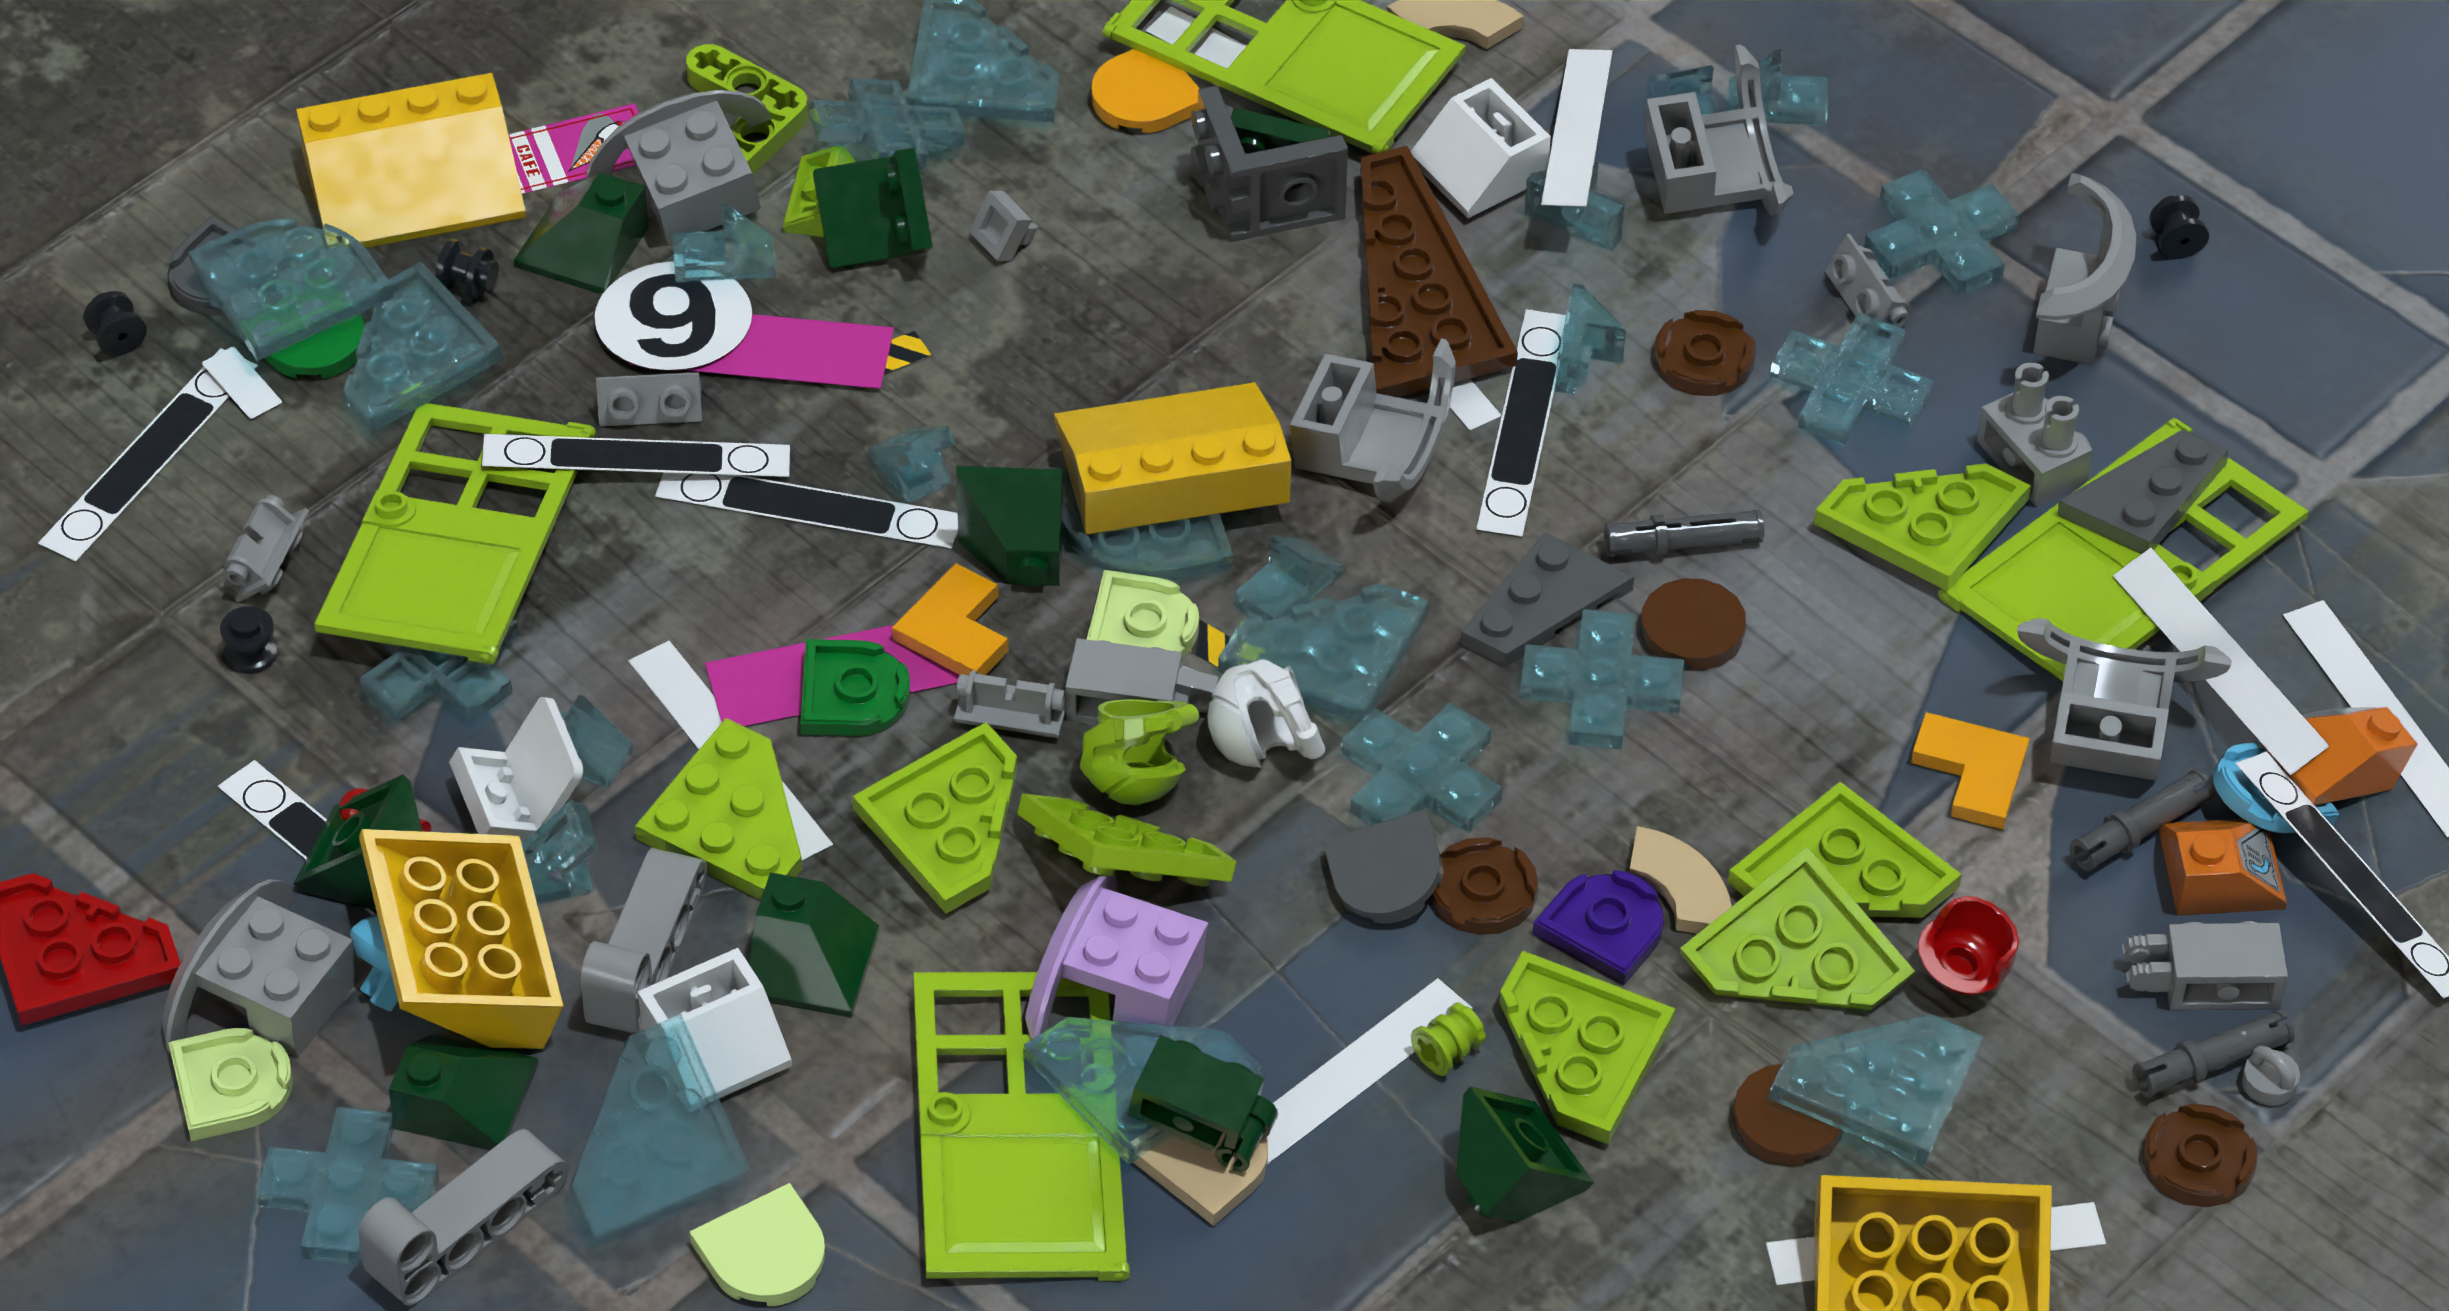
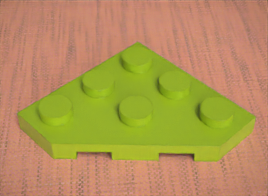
M1987 463L1967 465L1965 473L1937 476L1935 469L1894 474V480L1889 482L1866 484L1864 477L1843 479L1815 509L1814 525L1948 591L2029 500L2031 485Z
M728 718L723 720L635 825L637 840L655 849L706 860L708 875L760 901L770 872L797 877L802 870V856L771 739Z
M985 722L852 796L853 810L945 914L991 889L1017 773V755Z
M1839 782L1729 870L1728 884L1743 896H1746L1804 848L1808 847L1868 917L1923 918L1960 888L1962 874L1842 782Z
M1024 793L1021 795L1017 814L1035 827V834L1058 843V850L1060 852L1080 859L1083 862V869L1088 872L1102 876H1114L1116 870L1130 871L1132 875L1149 881H1161L1163 875L1177 876L1179 880L1196 886H1208L1210 880L1232 882L1237 861L1211 843L1190 837L1186 844L1184 840L1176 836L1159 832L1160 827L1123 815L1116 816L1114 824V819L1110 816L1088 810V804L1069 798Z
M1808 847L1804 848L1684 944L1679 952L1715 995L1864 1010L1874 1009L1911 979L1915 973L1911 965Z
M1522 950L1500 990L1499 1004L1556 1124L1609 1145L1674 1023L1676 1009Z

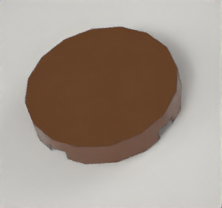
M1694 310L1684 313V318L1673 322L1672 318L1663 324L1655 340L1654 364L1660 376L1675 389L1692 395L1716 396L1732 392L1748 380L1754 370L1756 342L1752 335L1749 337L1743 330V324L1736 318L1718 311Z
M1682 578L1664 583L1648 596L1642 607L1641 637L1652 654L1664 663L1677 667V662L1691 664L1690 670H1705L1723 665L1738 653L1745 636L1746 612L1738 597L1723 585L1705 579Z
M1489 837L1468 838L1448 846L1440 854L1443 863V880L1430 896V901L1440 918L1456 929L1477 935L1500 934L1519 926L1532 913L1538 895L1537 873L1535 866L1526 853L1515 847L1513 851L1508 847L1502 846L1501 840Z
M1783 1063L1765 1066L1746 1078L1737 1090L1732 1120L1735 1130L1737 1127L1738 1132L1743 1137L1742 1143L1750 1152L1771 1163L1796 1166L1806 1164V1159L1814 1158L1818 1155L1819 1159L1832 1152L1842 1139L1846 1106L1841 1091L1829 1077L1808 1066Z
M2188 1104L2179 1106L2177 1112H2172L2167 1116L2165 1112L2154 1120L2145 1137L2143 1165L2150 1181L2164 1195L2185 1205L2212 1207L2229 1203L2246 1191L2254 1177L2257 1166V1145L2253 1136L2250 1139L2249 1135L2244 1131V1124L2235 1115L2215 1106Z

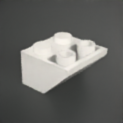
M1490 78L1452 97L1410 152L1421 172L1467 218H1470L1546 179L1551 136Z
M739 948L637 991L642 1033L691 1110H695L792 1066L791 1056L765 989Z

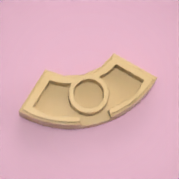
M1398 0L1387 6V12L1445 37L1472 41L1486 50L1522 29L1524 16L1498 0Z
M1637 826L1629 873L1646 881L1657 893L1664 897L1674 912L1676 931L1698 934L1732 907L1729 893L1722 878L1704 856L1673 836Z

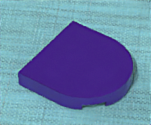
M1613 870L1612 875L1602 874L1587 877V874H1583L1568 882L1533 922L1532 934L1618 983L1625 985L1658 946L1663 933L1664 915L1657 899L1656 891L1640 877L1620 870Z

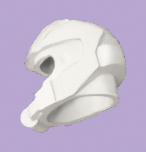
M1261 659L1250 664L1238 665L1225 671L1212 694L1213 699L1209 702L1207 717L1213 742L1228 760L1243 766L1262 768L1261 760L1266 758V751L1275 746H1285L1290 751L1297 750L1302 756L1309 759H1316L1324 754V743L1316 724L1310 721L1306 712L1296 677L1290 666L1281 668L1267 660Z

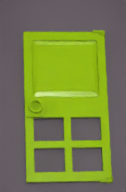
M1131 0L1120 14L1117 12L1106 23L1102 35L1164 61L1306 125L1329 130L1331 136L1342 135L1345 142L1372 154L1387 151L1392 147L1396 135L1466 51V45L1362 0H1286L1267 23L1229 7L1235 0H1171L1200 13L1173 45L1136 29L1160 0ZM1216 21L1254 36L1228 68L1190 52Z
M419 402L314 623L315 632L465 656L468 658V661L494 664L499 654L498 651L579 469H556L555 473L518 467L482 466L483 449L477 461L419 451L431 425L482 434L594 438L596 430L591 425L568 422L567 425ZM411 469L469 478L457 505L411 498L400 492ZM488 481L547 490L535 517L476 508Z
M2176 418L2170 419L2161 428L2078 489L2182 429L2191 433L2193 429ZM2228 457L2226 466L2170 532L2186 520L2230 551L2204 571H2200L2192 564L2184 562L2161 545H2158L2154 552L2200 602L2211 594L2216 587L2308 518L2309 511ZM2229 487H2232L2275 517L2245 538L2202 508ZM2058 504L1965 571L1948 591L1942 588L1938 591L1939 598L1958 613L1961 611L1965 612L2061 681L2064 680L2066 664L2045 657L2026 646L2018 637V625L2036 618L2047 619L2057 628L2073 636L2096 643L2134 650L2161 630L2113 577L2114 574L2139 557L2141 553L2058 516Z
M1038 972L913 973L926 1278L1098 1277V1281H1124L1129 1279L1130 1267L1126 1256L1109 993L1061 977L1055 996H1088L1091 1034L1044 1035L1037 1046L1032 1043L1030 1035H1022L1020 997H1030ZM934 997H1003L1005 1035H936ZM937 1055H1006L1008 1094H953L938 1092ZM1024 1055H1092L1095 1093L1026 1094Z

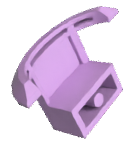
M1099 875L1083 884L1071 899L1052 935L1032 988L1025 1015L1032 1043L1038 1046L1048 1028L1052 1005L1061 977L1116 995L1112 1026L1156 1041L1160 1034L1168 1037L1203 967L1208 922L1118 893L1116 875Z

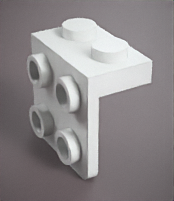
M540 697L505 752L458 747L449 761L478 834L519 836L521 844L525 846L537 847L550 826L556 821L559 812L574 789L580 784L583 775L581 759L578 757L555 700L546 697Z

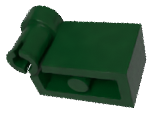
M1160 1034L1133 1089L1128 1116L1209 1151L1216 1147L1222 1133H1226L1220 1146L1216 1149L1215 1157L1223 1166L1228 1167L1233 1154L1236 1153L1237 1159L1232 1170L1243 1172L1249 1168L1250 1161L1261 1138H1265L1270 1134L1278 1117V1110L1273 1103L1261 1096L1265 1079L1254 1075L1246 1066L1236 1062L1226 1063L1203 1053L1196 1045L1188 1041L1173 1040Z

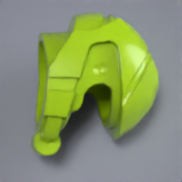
M1134 699L1112 700L1098 706L1097 726L1083 733L1080 769L1084 775L1102 793H1107L1108 798L1121 804L1141 805L1161 799L1179 783L1186 771L1184 764L1177 762L1176 757L1166 751L1164 747L1165 737L1167 734H1173L1180 729L1197 723L1199 719L1197 708L1192 704L1182 701Z

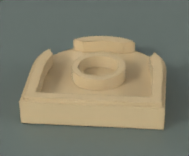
M1157 1128L1132 1149V1162L1211 1225L1215 1226L1252 1194L1263 1181L1268 1163L1267 1137L1261 1138L1252 1156L1249 1168L1246 1171L1240 1172L1232 1170L1237 1159L1236 1153L1233 1154L1228 1167L1223 1166L1215 1157L1216 1149L1220 1146L1226 1133H1222L1216 1147L1209 1151Z

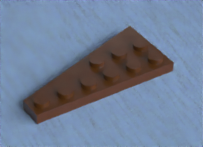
M1408 146L1361 157L1360 175L1372 363H1374L1376 392L1378 394L1401 397L1430 389L1433 354L1441 338L1448 341L1456 361L1454 382L1517 366L1518 351Z

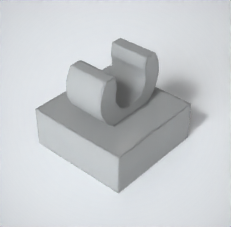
M989 191L969 232L997 261H1012L1019 245L1031 243L1038 226L1035 223H1031L1032 219L1004 191Z

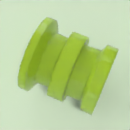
M1459 1002L1448 1007L1446 1015L1440 1014L1428 1023V1027H1416L1410 1035L1414 1051L1421 1062L1440 1076L1451 1072L1453 1062H1459L1470 1052V1048H1479L1486 1041L1484 1026L1471 1008Z

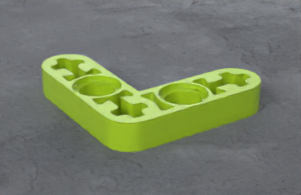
M703 44L693 48L686 57L687 80L699 92L712 90L736 91V87L745 83L754 84L759 87L755 92L745 94L754 96L764 103L772 119L749 128L747 122L739 117L730 126L752 175L808 122L807 96L802 89L715 44ZM753 132H761L768 136L767 139L757 143L748 142L743 139L744 136Z

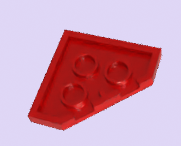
M35 873L0 882V960L21 1026L172 983L181 962L168 924L149 917L145 922L121 913L120 906L82 891L76 896L53 886L52 880Z

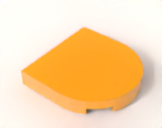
M1132 49L1108 60L1096 71L1091 87L1092 105L1098 117L1113 128L1119 129V125L1129 128H1142V133H1153L1191 118V112L1198 110V89L1200 88L1184 70L1141 51Z

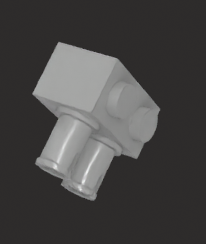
M2028 362L2020 365L2015 371L2013 393L1982 406L1977 442L2005 473L2031 485L2029 500L2037 508L2078 489L2088 481L2093 449L2087 438L2082 433L2075 431L2076 420L2079 415L2078 404L2073 405L2074 400L2067 396H2055L2051 399H2046L2044 396L2049 373L2048 371L2042 372L2044 369L2042 365Z

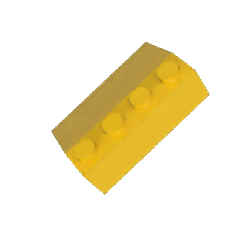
M492 73L296 109L302 152L329 255L526 218V210L504 113Z
M1256 382L1054 413V423L1085 534L1290 502V454L1280 422Z
M362 829L359 840L400 1009L492 1048L544 1049L564 1006L520 837L512 835Z
M1821 1175L1816 1182L1815 1311H2049L2052 1186Z

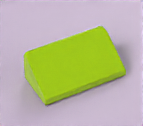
M842 144L801 156L782 229L786 233L824 237L813 181V171L818 168L856 162Z

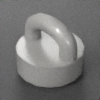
M2257 1046L2253 1049L2251 1056L2245 1064L2242 1077L2243 1089L2252 1100L2259 1104L2267 1106L2283 1105L2289 1102L2296 1094L2300 1078L2299 1067L2292 1057L2287 1054L2273 1050L2270 1047Z

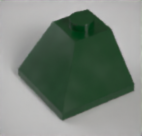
M599 172L558 193L515 257L514 267L603 294L615 281L649 229L645 186Z
M957 466L958 543L1006 584L1060 586L1063 548L1062 469Z
M402 774L352 797L343 806H339V804L334 805L293 884L303 892L375 910V902L359 835L362 829L423 832L411 781ZM343 809L358 811V813L352 815L345 822L340 815V811Z
M770 872L755 916L748 964L763 985L770 1003L852 1018L879 935V925L822 881Z
M429 1035L407 1045L389 1087L395 1129L492 1150L510 1135L538 1067V1058L436 1035Z
M1471 1086L1463 1094L1456 1175L1469 1192L1467 1194L1468 1202L1480 1215L1488 1219L1495 1217L1520 1222L1585 1192L1592 1186L1593 1180L1536 1102Z

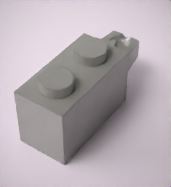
M1077 638L1065 686L1066 721L1097 725L1098 706L1107 701L1122 699L1182 701L1194 705L1198 712L1208 713L1209 702L1213 699L1212 694L1219 682V676L1194 671V669L1182 666V652L1165 650L1158 647L1148 648L1117 644L1105 640L1094 641Z

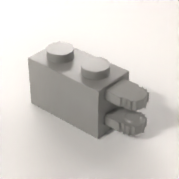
M2244 921L2222 924H2203L2200 922L2169 924L2167 934L2133 935L2131 938L2128 937V940L2122 944L2123 955H2125L2126 961H2130L2131 964L2137 963V965H2132L2129 971L2126 972L2127 983H2129L2130 989L2141 992L2144 990L2148 992H2167L2170 1011L2280 1009L2288 974L2279 923Z

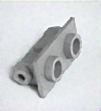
M1846 234L1827 266L1825 273L1870 339H1875L1883 325H1892L1894 328L1905 326L1910 320L1909 304L1900 297L1893 286H1886L1889 279L1876 262L1875 254L1872 250L1860 245L1858 246L1851 234Z
M699 372L596 378L599 427L702 421Z
M267 495L265 499H260L256 502L243 529L256 539L257 543L247 534L239 536L224 563L226 580L231 584L241 585L235 597L237 602L258 592L265 594L278 583L283 573L279 568L285 556L301 540L302 532L299 529L309 512L306 507L290 514L284 509V502L274 495Z
M971 670L969 675H959L957 695L960 698L954 722L976 726L987 722L991 728L1059 738L1066 713L1065 690L1057 689L1056 683L1050 682L1049 685L1017 680L1016 686L1007 685V678L981 675L977 671Z

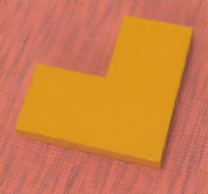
M955 563L892 627L893 640L959 675H969L971 670L977 671L978 674L986 675L1009 652L1008 638L975 622L999 597L998 584Z
M1925 712L1913 749L1911 763L1961 776L1952 805L1951 817L2003 830L2028 752L2030 738Z

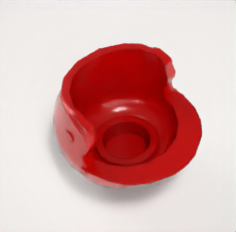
M1964 896L1950 901L1941 909L1936 919L1932 920L1924 928L1918 940V953L1925 969L1944 988L1961 995H1979L1991 990L1994 991L2008 976L2015 962L2019 937L2017 928L2009 916L1992 902L1978 897Z

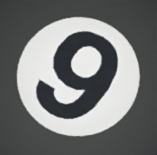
M679 261L655 263L628 272L605 290L598 301L595 311L596 330L600 339L609 350L632 364L657 370L691 369L720 359L731 352L743 340L749 330L752 319V307L748 295L732 277L706 265Z

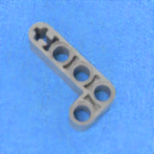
M651 848L648 851L609 943L593 941L584 957L581 970V992L586 1023L638 1035L643 1034L637 991L667 979L704 890L707 874L706 860Z
M521 1129L509 1135L413 1212L406 1209L395 1198L388 1197L380 1200L367 1211L358 1227L361 1255L366 1272L404 1305L411 1306L419 1303L551 1199L565 1183L569 1174V1166L567 1162L529 1130Z

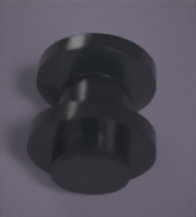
M2168 196L2152 209L2149 216L2153 230L2160 234L2159 246L2162 253L2172 259H2183L2193 256L2201 251L2209 241L2207 226L2204 222L2198 220L2200 215L2199 207L2196 201L2189 196Z
M450 239L444 245L437 261L435 272L436 284L440 288L450 289L455 282L465 284L468 296L479 298L485 290L490 291L494 287L499 273V265L494 261L492 250L481 247L474 255L464 252L462 241Z
M110 291L97 295L87 305L83 314L84 323L89 331L97 334L96 341L99 348L109 356H121L132 352L143 342L147 333V327L143 319L138 314L133 313L134 306L132 301L125 293L120 291Z
M244 606L232 610L223 618L220 624V633L225 643V660L231 669L242 674H256L265 671L274 664L278 656V647L273 637V619L267 611L259 607Z

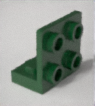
M915 148L897 150L889 157L818 168L813 171V181L828 264L831 268L928 253L933 248Z

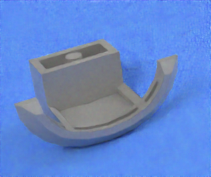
M1741 44L1735 45V71L1740 109L1701 115L1695 92L1646 99L1644 137L1664 214L1762 199L1769 215L1779 216L1794 195L1792 186L1783 183L1773 155L1763 109L1758 62Z
M712 90L689 93L672 98L636 114L616 128L599 146L590 160L586 179L599 172L611 176L614 164L622 152L628 148L645 184L652 211L668 245H671L761 209L752 172L723 112L740 116L747 122L749 128L772 118L764 103L754 96L739 91Z
M2071 172L2067 194L2087 201L2104 218L2098 255L2056 248L2046 291L2041 294L2036 318H2039L2033 354L2093 365L2098 345L2108 347L2114 317L2106 316L2105 314L2106 311L2114 312L2117 309L2121 288L2125 285L2135 261L2136 232L2129 211L2112 191L2092 178Z
M1441 338L1433 354L1432 380L1427 403L1378 394L1376 392L1374 363L1325 353L1290 423L1295 468L1373 484L1377 498L1388 503H1392L1412 489L1420 480L1432 459L1450 407L1456 361L1448 341Z
M2041 618L2024 622L2018 625L2017 629L2019 639L2026 646L2045 657L2066 664L2050 763L2157 781L2173 682L2201 681L2215 678L2226 673L2232 663V660L2226 654L2213 646L2205 645L2198 649L2184 652H2151L2126 649L2073 636L2057 628L2049 620Z
M268 879L239 893L226 903L207 923L190 947L175 974L162 1017L166 1051L170 1052L168 1042L180 1040L186 1036L189 1009L196 988L199 987L245 1008L249 1028L253 1030V1034L267 1038L272 1042L277 1041L283 1046L287 1054L298 1058L359 981L353 939L287 910L295 900L292 888L281 880Z

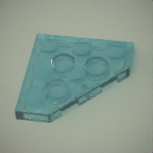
M924 0L907 94V112L1054 123L1060 88L1059 73L1048 63L1041 65L1029 54V47L1006 26L1003 25L999 28L987 18L986 9L976 0Z
M419 262L378 285L373 299L375 309L370 323H365L356 350L358 360L353 375H348L343 391L347 405L374 433L504 358L500 344L422 262Z
M1379 583L1361 588V595L1333 602L1332 598L1328 597L1291 607V614L1265 622L1261 616L1241 621L1218 658V672L1224 674L1229 668L1250 664L1261 659L1267 660L1281 668L1290 666L1296 677L1304 703L1364 725L1426 619L1429 611V600Z
M682 1014L630 1035L626 1039L569 1185L571 1194L591 1239L750 1170Z
M1932 1014L1793 1045L1772 1084L1768 1098L1921 1165H1925L1979 1051L1984 1036Z
M1067 1017L1024 1044V1058L1128 1164L1174 1136L1128 1116L1133 1089L1160 1034L1173 1040L1188 1041L1196 1045L1205 1054L1226 1063L1236 1062L1249 1068L1254 1075L1261 1077V1065L1226 1031Z

